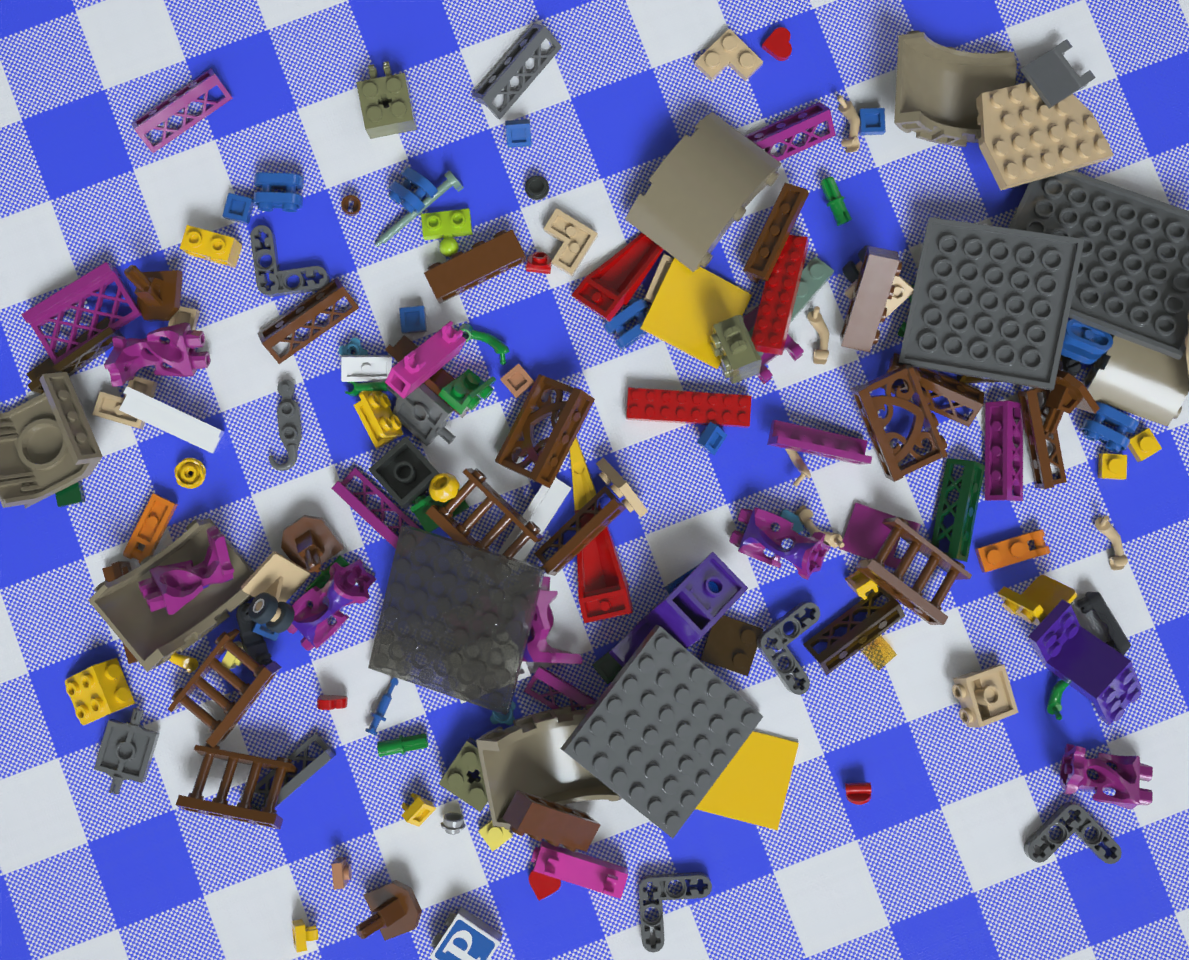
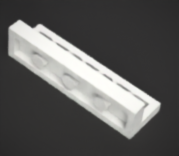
M126 386L123 393L127 395L119 409L120 411L214 454L224 431Z
M555 478L550 488L542 485L522 517L527 522H534L541 531L539 533L542 535L572 488ZM517 525L496 557L499 558L523 532ZM530 538L507 565L519 571L537 542Z

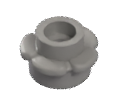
M447 813L443 817V822H441V828L445 829L446 833L452 835L460 833V830H463L466 826L464 824V816L459 813Z

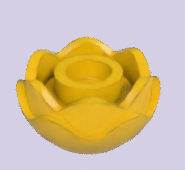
M194 458L183 459L174 470L177 483L188 489L200 486L206 477L205 466L201 461Z
M449 473L436 475L429 485V493L432 499L443 503L454 498L459 489L457 478Z

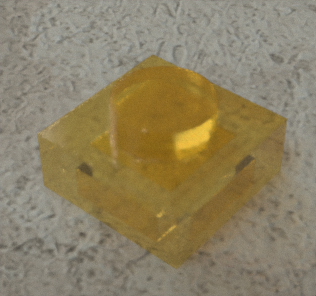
M881 635L860 651L878 671L897 655Z

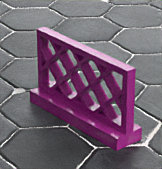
M105 262L21 315L26 323L31 325L54 365H56L105 330L96 329L99 315L110 317L108 327L118 330L141 316L142 313L120 279L117 269L108 262ZM115 281L118 286L116 297L105 295L106 287ZM90 296L98 297L95 310L84 308L85 300ZM103 299L115 301L111 314L100 312ZM120 302L129 304L133 312L124 317L118 316ZM69 309L77 310L74 323L63 321L64 313ZM82 312L93 314L90 327L79 325ZM48 322L56 323L52 336L45 335L40 327ZM61 325L72 327L69 340L58 338ZM78 328L89 330L87 340L82 343L75 342ZM57 341L68 343L66 353L60 357L55 353Z

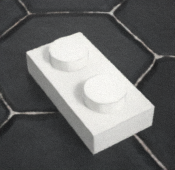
M341 355L342 382L386 381L392 369L391 355Z

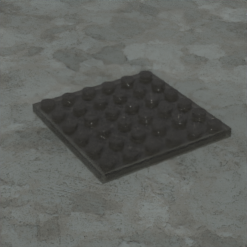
M402 525L368 668L507 715L510 711L546 568L412 526Z

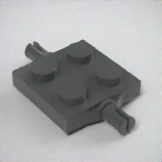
M424 383L404 399L390 386L386 387L387 390L397 397L396 406L392 410L393 414L422 443L428 446L437 435L442 437L448 444L453 442L456 436L447 430L445 426L454 410Z
M133 708L130 722L124 723L113 719L108 720L94 770L105 772L113 778L109 793L120 794L123 780H133L140 783L146 781L160 733L140 725L144 712L142 709Z

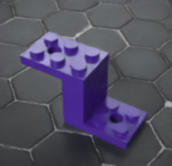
M712 552L678 587L657 603L609 654L624 667L655 625L662 627L687 649L710 630L744 594L748 587ZM708 582H714L718 586V593L710 591Z
M1062 599L1028 636L1043 666L1092 701L1100 719L1107 725H1110L1113 721H1118L1123 716L1124 709L1128 704L1136 702L1140 697L1142 687L1131 660L1080 626L1071 604Z

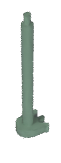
M450 170L444 174L447 180L436 188L438 192L432 199L426 197L422 200L425 207L419 214L452 186L458 192L464 188ZM415 211L412 214L408 212L384 232L374 244L377 247L382 243L385 244L419 214Z

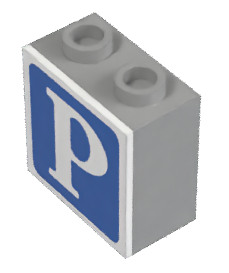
M460 907L457 913L452 911L444 923L447 926L444 933L440 934L438 932L430 944L433 950L429 958L432 960H490L501 943L502 934L463 907Z

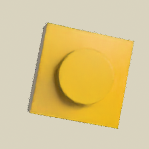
M1145 428L1129 438L1128 448L1137 462L1145 460L1162 449L1150 428Z
M1099 454L1098 478L1126 479L1127 455Z

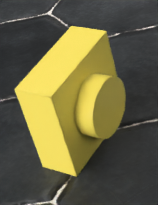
M239 641L234 642V643L237 644L242 650H244L241 642H239ZM227 651L221 662L229 670L242 664L229 651Z
M492 820L478 830L492 851L496 850L514 835L511 830L493 826Z

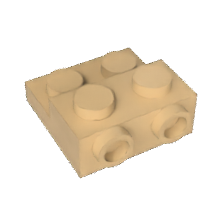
M997 664L981 671L970 672L953 678L955 685L952 687V692L955 698L960 701L962 709L959 711V716L967 727L980 728L1019 713L1004 664Z

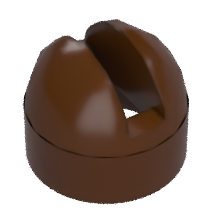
M354 195L345 196L341 202V209L344 214L355 216L360 212L361 202ZM349 201H354L353 212L348 211Z

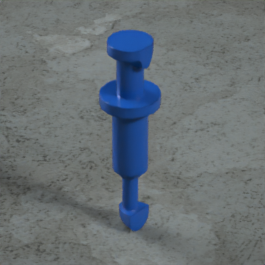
M393 678L390 681L391 685L387 693L383 694L375 713H370L374 718L370 727L365 729L366 732L377 735L376 729L380 721H386L384 715L392 700L391 693L395 685L399 683L397 678Z

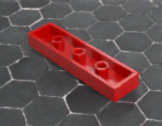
M789 235L768 281L765 282L751 338L757 352L783 354L809 246L808 237Z
M628 387L626 420L708 425L712 422L718 426L748 428L750 426L752 396Z

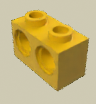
M187 225L180 249L189 256L236 268L242 244L233 237Z

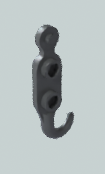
M282 380L277 386L278 393L282 396V401L277 407L280 440L288 452V459L283 464L277 463L272 455L268 459L274 469L286 471L291 469L297 462L298 448L302 439L300 407L292 398L295 392V385L289 380Z

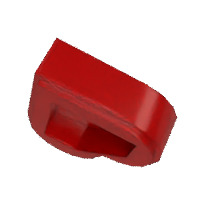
M784 27L775 29L762 44L761 48L778 61L787 60L792 52V46L789 43L790 32Z
M320 695L317 698V708L320 710L343 709L348 705L347 696Z
M533 870L529 874L530 886L539 901L556 892L561 886L560 879Z

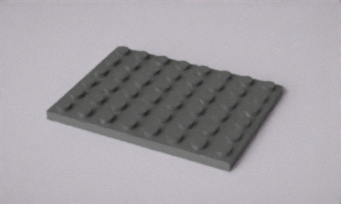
M1072 170L1029 182L1009 228L1084 239L1068 318L1075 319L1085 325L1180 360L1186 349L1185 337L1189 331V211Z

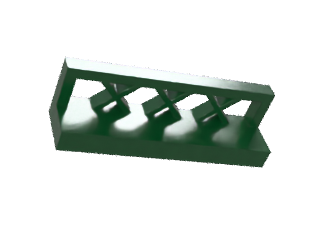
M947 458L931 542L936 548H939V542L947 537L950 541L949 551L943 553L951 559L962 562L968 561L985 465L976 461ZM954 465L964 466L963 475L955 480L952 475ZM956 488L959 492V498L951 505L948 495L949 492ZM951 512L955 517L954 524L947 529L943 521L944 517Z

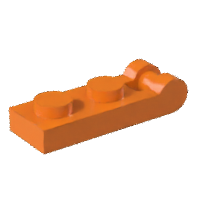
M153 493L123 552V556L129 559H137L140 564L146 557L153 555L178 504ZM139 543L145 545L143 551L138 549Z
M1044 530L1031 531L976 548L975 551L982 572H989L1051 553L1049 546L1045 545L1043 539L1045 536ZM1033 540L1036 548L1030 550L1027 541Z

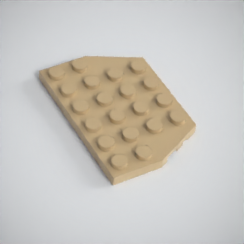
M1030 82L985 92L976 98L978 110L977 124L981 126V138L978 139L979 148L1000 190L1103 162L1114 156L1093 113L1073 94L1050 109Z

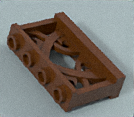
M906 364L863 385L850 389L886 478L893 482L902 479L904 475L948 456L945 450L947 443L944 437L939 435L937 426H939L938 420L931 413L928 406L930 404L929 397L920 386L921 376L916 368ZM897 379H904L908 386L907 391L902 393L900 391L901 385H899L895 389V396H891L893 383ZM885 385V395L870 396L869 392ZM911 397L913 399L914 404L908 401ZM884 405H887L886 416L880 418L878 416V411L880 409H883L885 411ZM893 405L904 408L914 415L913 423L906 439L896 432L884 431V427L892 418ZM893 438H897L902 445L900 446L896 442V446L891 448L890 441ZM927 438L931 445L930 450L924 455L917 454L912 448L914 445L919 448H925L921 442ZM908 453L913 458H915L912 461H909L901 466H898V463L901 460H903Z
M539 374L495 462L550 488L595 399L581 389ZM553 390H555L556 392L555 403L553 398L550 396ZM563 392L570 395L567 401H562ZM551 416L553 430L550 436L535 444V425ZM519 457H520V458L526 457V459H525L524 461H522V462H520V463H516V462L518 461ZM531 462L535 464L532 472L525 469Z

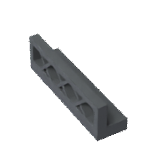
M533 23L471 96L478 103L484 104L497 119H501L559 52L562 46L546 26ZM547 39L553 47L547 54H541V44ZM529 58H535V68L531 72H525V62ZM513 76H519V87L516 90H510V80ZM498 94H504V104L498 110L491 102Z
M318 732L287 757L290 760H303V768L299 774L286 772L276 807L336 756V753ZM316 741L324 752L318 757H308L309 745ZM304 750V756H298ZM272 770L257 783L254 793H265L264 804L257 809L251 802L250 805L253 806V810L261 811L262 807H265L270 791V779L275 775L276 770ZM288 777H294L291 781L288 782ZM266 783L265 789H259Z

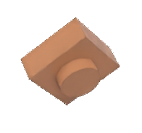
M519 363L500 379L516 399L534 384L533 379Z
M346 857L336 858L331 864L334 890L344 889L352 878L351 865L347 864Z

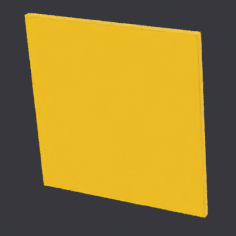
M673 258L640 329L718 369L721 359L720 356L715 357L710 345L712 342L710 335L713 334V325L736 315L743 316L752 294L702 267L692 272L676 258Z
M753 731L695 809L778 831L799 743Z

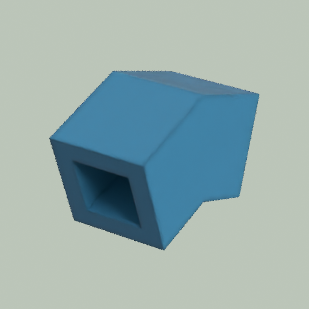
M782 509L779 516L794 523L793 530L797 533L804 531L799 517L786 509Z

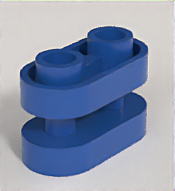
M406 166L400 173L405 180L401 184L393 181L387 187L390 191L388 196L397 205L401 204L409 213L412 214L415 211L419 214L425 207L421 201L423 196L426 195L432 199L438 190L424 176ZM411 187L416 189L413 193L409 191Z
M265 172L254 175V185L261 188V192L253 194V204L258 206V210L271 212L273 208H280L285 212H297V209L302 208L303 196L296 194V190L303 189V176L292 173ZM271 189L286 190V193L271 192Z
M636 297L625 305L626 309L619 314L616 313L610 322L605 320L606 324L603 327L607 333L612 335L616 332L620 337L615 342L620 351L628 348L647 334V332L640 329L646 317L644 311L649 307L643 298L639 300ZM636 318L639 324L627 331L624 326Z
M1071 319L1067 322L1061 355L1084 364H1093L1112 347L1113 338L1107 332Z
M1096 402L1100 409L1095 414L1089 412V414L1094 416L1093 421L1088 419L1083 421L1080 427V431L1083 432L1082 436L1096 442L1098 440L1104 443V447L1112 452L1119 453L1120 450L1125 451L1130 443V439L1124 435L1126 432L1135 433L1139 422L1106 404ZM1103 422L1115 427L1116 430L1114 431L1102 425Z

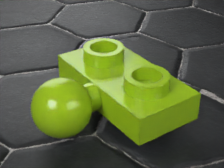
M469 208L421 214L424 240L443 238L439 249L446 257H450L459 250L458 242L453 237L473 235Z

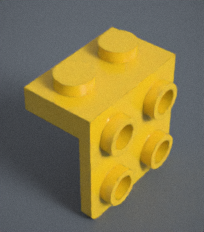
M362 391L359 393L361 401L354 404V407L376 449L404 435L401 430V421L391 411L389 407L391 403L386 394L382 393V391Z
M1045 575L1038 576L1022 594L1005 586L998 592V595L1003 600L1002 606L1008 612L1016 614L1028 623H1033L1037 626L1062 599L1070 604L1077 597L1074 589Z
M117 658L93 665L65 680L66 692L71 698L75 714L82 725H87L108 714L135 704Z

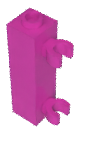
M449 321L442 329L392 367L385 383L403 399L461 351L466 339L462 336V330L456 331L452 327V321Z
M542 841L540 848L535 847L531 862L535 863L533 870L535 872L619 899L622 897L628 877V868L576 851L573 852L567 848L557 847L545 841Z

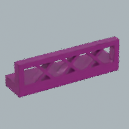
M209 69L131 124L134 131L150 151L155 153L233 98L214 71ZM216 85L225 95L217 101L207 100L208 91ZM193 101L202 103V110L197 115L187 113L188 104ZM172 115L182 117V125L177 129L167 127L168 118ZM152 129L162 130V139L155 144H152L145 135Z
M818 102L756 130L745 137L761 149H765L764 151L777 161H781L834 137L836 134L830 109L821 102ZM825 121L827 131L819 135L815 134L814 131L818 124ZM800 132L805 133L806 136L802 143L797 145L792 143L796 134ZM779 142L784 144L780 153L776 155L770 153L774 144Z
M985 402V500L1023 501V419L1020 403ZM1012 485L1014 486V495H1012Z
M772 420L767 445L857 465L871 464L872 456L865 455L867 440Z
M354 468L342 482L337 481L331 488L403 556H408L427 536L417 524L357 468ZM355 476L363 481V492H353L347 487ZM367 486H368L373 492H367ZM357 495H363V501ZM367 495H378L381 498V509H371L367 506ZM385 503L390 507V509H385ZM395 511L399 515V526H389L385 522V512ZM375 512H381V518ZM402 519L409 525H403ZM403 528H413L419 534L411 545L403 539ZM393 529H399V535Z
M540 665L524 692L551 709L562 708L555 704L554 694L558 693L569 697L571 704L569 706H571L572 711L580 706L586 708V704H595L597 701ZM538 678L548 684L550 692L538 694L531 688ZM551 696L552 702L546 699L545 697Z

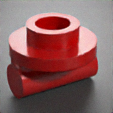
M534 252L527 258L526 272L551 274L552 259L544 252Z
M871 782L845 783L846 798L849 802L862 805L870 801L872 793Z

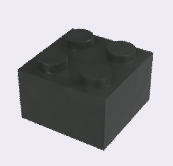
M406 436L368 469L405 510L413 504L416 498L423 495L429 489L431 480L440 474Z

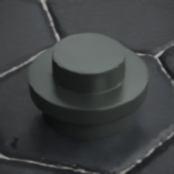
M532 176L526 181L525 192L532 200H542L549 193V184L542 176Z

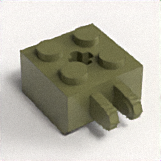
M388 61L383 62L385 77L377 78V70L374 64L368 65L370 79L356 82L364 126L369 138L373 139L418 130L410 88L405 73L392 75Z
M736 315L714 324L713 334L710 335L712 340L710 345L715 357L720 356L722 362L720 368L724 378H729L731 383L734 384L759 374L762 359L755 349L743 322L742 315Z
M469 737L439 782V785L481 812L487 804L488 798L477 742ZM475 769L480 772L478 776L481 778H472L469 771L474 772Z

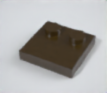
M723 615L710 628L700 660L748 676L757 650V638L763 632V629Z

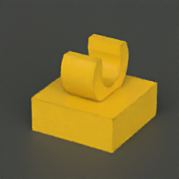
M858 570L845 578L848 586L864 600L867 599L865 593L871 589L875 593L878 592L877 584Z
M412 793L411 797L414 799V802L411 805L404 802L401 804L405 811L402 817L407 823L420 827L435 811L436 807L431 801Z
M302 919L292 921L293 946L297 953L307 951L306 941L319 939L318 928H316V925L305 927Z

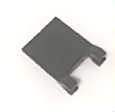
M1067 39L1020 69L1049 109L1078 90L1083 89L1096 78L1091 70L1079 77L1063 55L1073 47Z

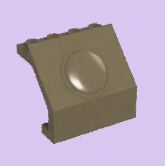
M67 372L42 374L39 380L44 393L8 412L0 414V502L3 508L24 505L25 509L90 476L103 457Z

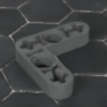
M264 225L256 226L252 230L250 238L258 290L263 295L276 297L318 291L330 282L329 274L320 266L280 271L274 233ZM262 232L269 236L264 240L265 246L268 249H263L262 242L259 239H257L258 237H261ZM265 255H270L272 257V264L266 268L261 267L260 259ZM318 272L321 276H324L320 279V283L317 284L314 280L305 281L303 274H306L308 279L316 277ZM261 273H269V279L275 283V285L271 286L270 291L264 287L268 283L267 276L265 274L261 275ZM293 275L298 276L300 279L299 285L295 288L288 287V278Z
M812 602L799 603L763 631L757 638L758 649L789 692L797 695H802L808 691L810 680L787 645L819 620L820 609ZM805 608L812 609V611L810 612V618L803 617L799 621L796 618H794V616L801 618L803 615H805ZM787 621H791L794 624V631L790 635H786L783 632V625ZM766 638L774 639L772 646L776 650H782L775 653L772 648L765 647L767 644ZM782 656H786L789 660V665L784 670H780L778 667V659ZM792 673L795 678L802 679L799 682L800 688L793 687L795 681L788 674Z
M1072 802L1063 804L1024 844L1026 856L1038 863L1046 861L1073 833L1097 858L1107 864L1118 862L1122 854L1120 846L1081 806ZM1069 810L1075 811L1076 819L1069 818ZM1060 819L1065 821L1064 823L1068 825L1067 828L1059 822ZM1055 825L1059 826L1061 830L1060 836L1056 839H1051L1049 829ZM1093 826L1096 829V835L1093 839L1088 840L1084 836V831L1087 827ZM1044 837V839H1046L1051 844H1045V841H1043L1041 838ZM1102 842L1109 847L1112 854L1110 856L1106 855L1105 850L1098 845ZM1034 845L1040 847L1041 854L1034 853Z
M705 873L656 874L644 876L640 880L641 939L643 947L647 951L658 952L664 946L662 900L707 897L712 890L710 878ZM685 879H689L690 885L697 884L698 879H702L703 883L707 884V886H703L702 891H698L697 887L692 886L689 887L690 892H686ZM672 880H678L682 883V889L678 893H672L668 889V884ZM647 882H652L653 886L657 887L653 889V900L658 899V902L648 901V891L643 889V887H647ZM649 907H655L659 911L658 917L654 920H649L644 916L645 910ZM655 926V936L660 939L656 940L655 945H651L650 941L646 939L650 938V927Z

